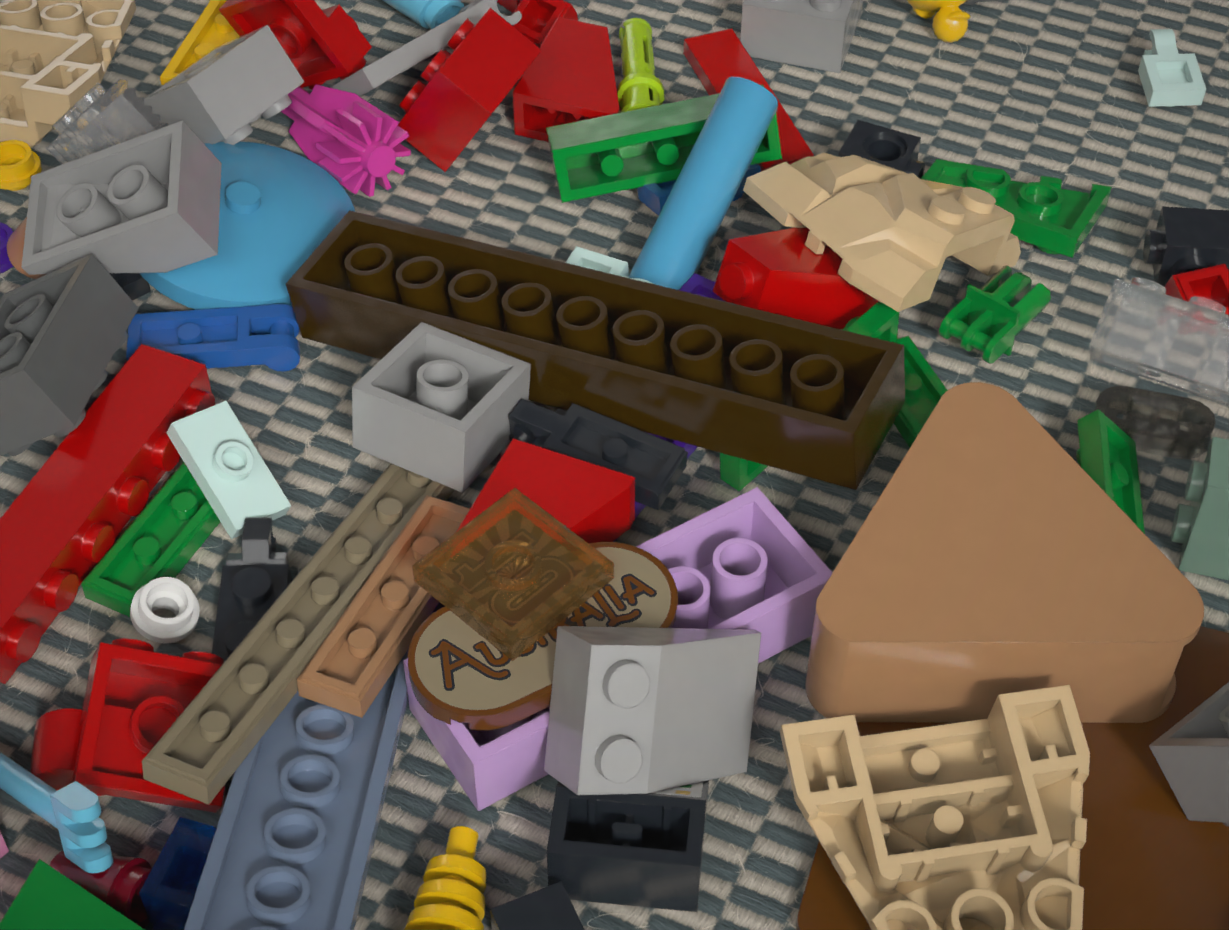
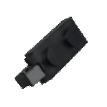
M521 399L509 415L510 441L514 438L635 477V501L655 510H659L687 466L688 452L685 451V448L572 403L568 410L558 408L554 412Z
M245 518L242 553H227L226 565L222 567L212 654L221 657L224 662L292 582L287 552H276L277 542L276 538L273 537L272 518Z

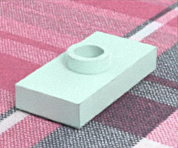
M227 401L171 423L167 431L168 437L231 540L243 535L245 518H272L273 521L286 515L291 507L290 502Z

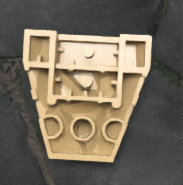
M6 0L0 3V142L19 140L27 143L30 147L39 144L46 135L60 125L75 107L101 83L136 11L135 0Z
M821 153L814 157H805L792 164L783 162L747 177L743 188L746 194L783 226L807 227L810 231L805 245L815 254H823L825 246H829L843 259L838 270V274L897 312L930 299L945 259L948 256L952 255L985 275L990 276L997 273L1003 266H1015L1021 254L1018 237L1010 233L1015 221L1014 214L995 205L996 199L988 192L973 187H961L922 180L914 173L907 174L857 155L839 157Z
M1070 685L1000 694L987 719L860 736L855 715L781 725L780 735L795 802L832 861L831 863L843 883L853 896L869 923L871 930H1082L1084 888L1079 886L1080 849L1086 843L1087 819L1082 818L1083 783L1089 776L1090 751Z

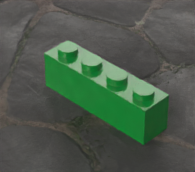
M720 93L546 127L555 178L562 203L643 187V185L677 180ZM776 113L750 165L782 159Z

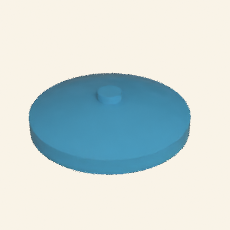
M240 141L235 145L218 142L213 145L205 143V146L222 163L218 255L166 273H140V275L166 297L195 310L272 304L292 306L286 283L348 211H355L350 197L339 182L326 170L291 151L253 142Z

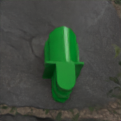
M1003 266L980 289L971 284L967 286L965 298L943 319L939 328V335L945 339L953 336L961 340L960 347L962 349L971 351L975 348L983 353L982 359L985 362L992 364L1003 353L1008 356L1011 355L1015 337L1048 305L1051 300L1050 290L1041 283H1038L1031 289L1032 281L1030 277L1021 272L1012 274L1010 266Z

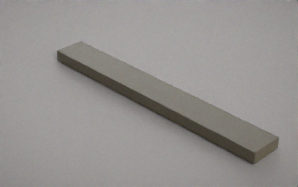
M390 463L142 760L144 779L209 805L297 693V678L424 498L428 495L447 501L455 489Z

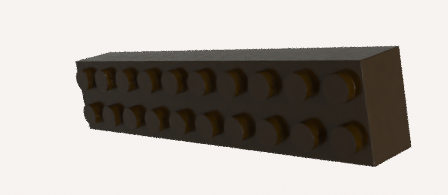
M350 210L286 283L302 338L382 359L415 327L423 322L530 363V401L568 410L572 403L643 432L857 490L905 403L904 345Z

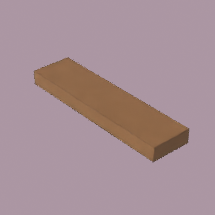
M428 495L424 498L297 678L300 697L363 718L408 650L415 632L431 615L441 598L423 585L420 580L444 562V551L470 508Z

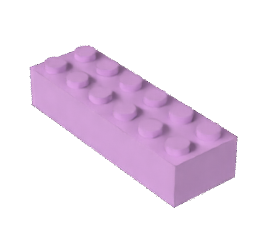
M758 487L636 546L659 559L673 576L678 592L676 621L672 628L757 630L761 632L758 664L812 636L816 600L833 573ZM408 658L403 660L409 709L477 811L548 775L544 771L550 707L514 724L494 730L469 729V723H459L452 719L450 725L431 716L419 704L410 683Z

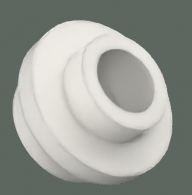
M172 577L156 578L142 586L135 593L130 608V617L135 629L143 637L158 643H174L186 638L195 629L200 613L198 600L189 586L181 580ZM157 609H168L176 617L162 618L153 612Z

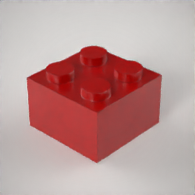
M491 8L488 9L476 25L468 18L463 22L447 43L454 50L452 54L446 49L444 51L441 49L420 75L428 82L427 86L418 80L399 105V107L407 112L398 124L399 127L409 134V137L405 140L444 172L449 169L542 51Z

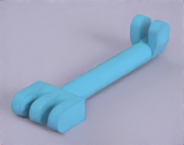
M0 752V789L57 828L65 857L87 873H99L110 868L113 864V857L110 846L105 843L107 831L104 821L99 818L101 806L98 796L77 781L59 790H55Z

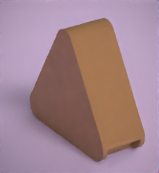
M963 383L952 387L942 395L818 595L805 684L806 694L811 705L826 718L855 715L856 722L959 723L987 719L1000 694L1070 685L1081 723L1148 722L1161 716L1172 702L1176 690L1174 672L1184 646L1195 638L1204 618V604L1193 584L1012 394L988 383Z

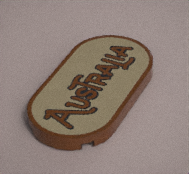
M596 542L571 549L609 579L514 657L510 656L452 607L446 605L430 615L419 626L411 640L408 651V669L413 693L427 713L450 725L451 719L459 723H469V729L494 730L514 724L550 707L558 626L672 628L676 621L678 592L673 576L659 559L649 552L632 545L618 542Z

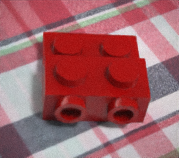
M227 0L219 9L240 37L268 25L304 80V83L300 85L301 88L308 87L309 90H313L315 85L321 86L331 79L339 77L341 80H344L365 66L367 61L364 56L372 48L360 32L355 20L344 11L340 4L322 10L315 0Z
M120 638L113 640L111 644L100 642L91 659L79 725L82 729L72 783L77 781L96 794L216 813L222 807L225 785L208 805L145 780L143 777L142 760L223 665L224 660L215 654L199 651L186 652L181 657L154 652V647L151 644L137 639Z

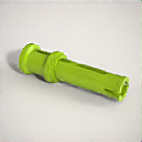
M628 19L623 23L625 29L622 27L619 29L624 78L617 88L618 102L622 109L620 113L662 105L664 101V87L654 72L652 28L644 19Z

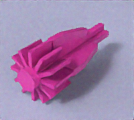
M315 85L311 93L298 86L288 94L292 103L280 112L294 121L289 129V133L310 161L326 170L349 191L357 194L360 190L371 197L374 196L375 182L386 190L392 188L387 178V174L391 170L403 176L405 170L395 164L396 158L411 156V150L400 144L409 137V134L398 126L399 122L351 92Z

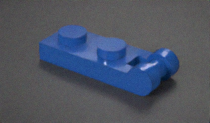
M287 304L135 314L128 327L126 359L128 361L138 347L144 344L205 364L207 369L266 364L272 370L284 372L294 369L299 364L300 344L296 337L300 329L293 307Z

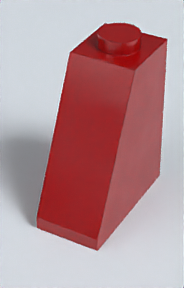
M558 17L540 46L542 51L525 71L513 91L515 135L549 142L546 127L619 113L608 27Z
M794 227L729 239L713 288V292L726 302L836 329H844L852 318L856 316L861 317L878 302L877 299L851 285L838 274L843 259L829 246H825L823 254H815L805 245L810 231L807 227Z
M513 438L445 549L444 561L515 507L570 549L596 542H613L628 531L635 520V477Z

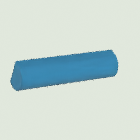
M727 78L628 276L629 278H640L655 285L679 290L694 273L697 274L777 111L778 101L766 88L745 78Z

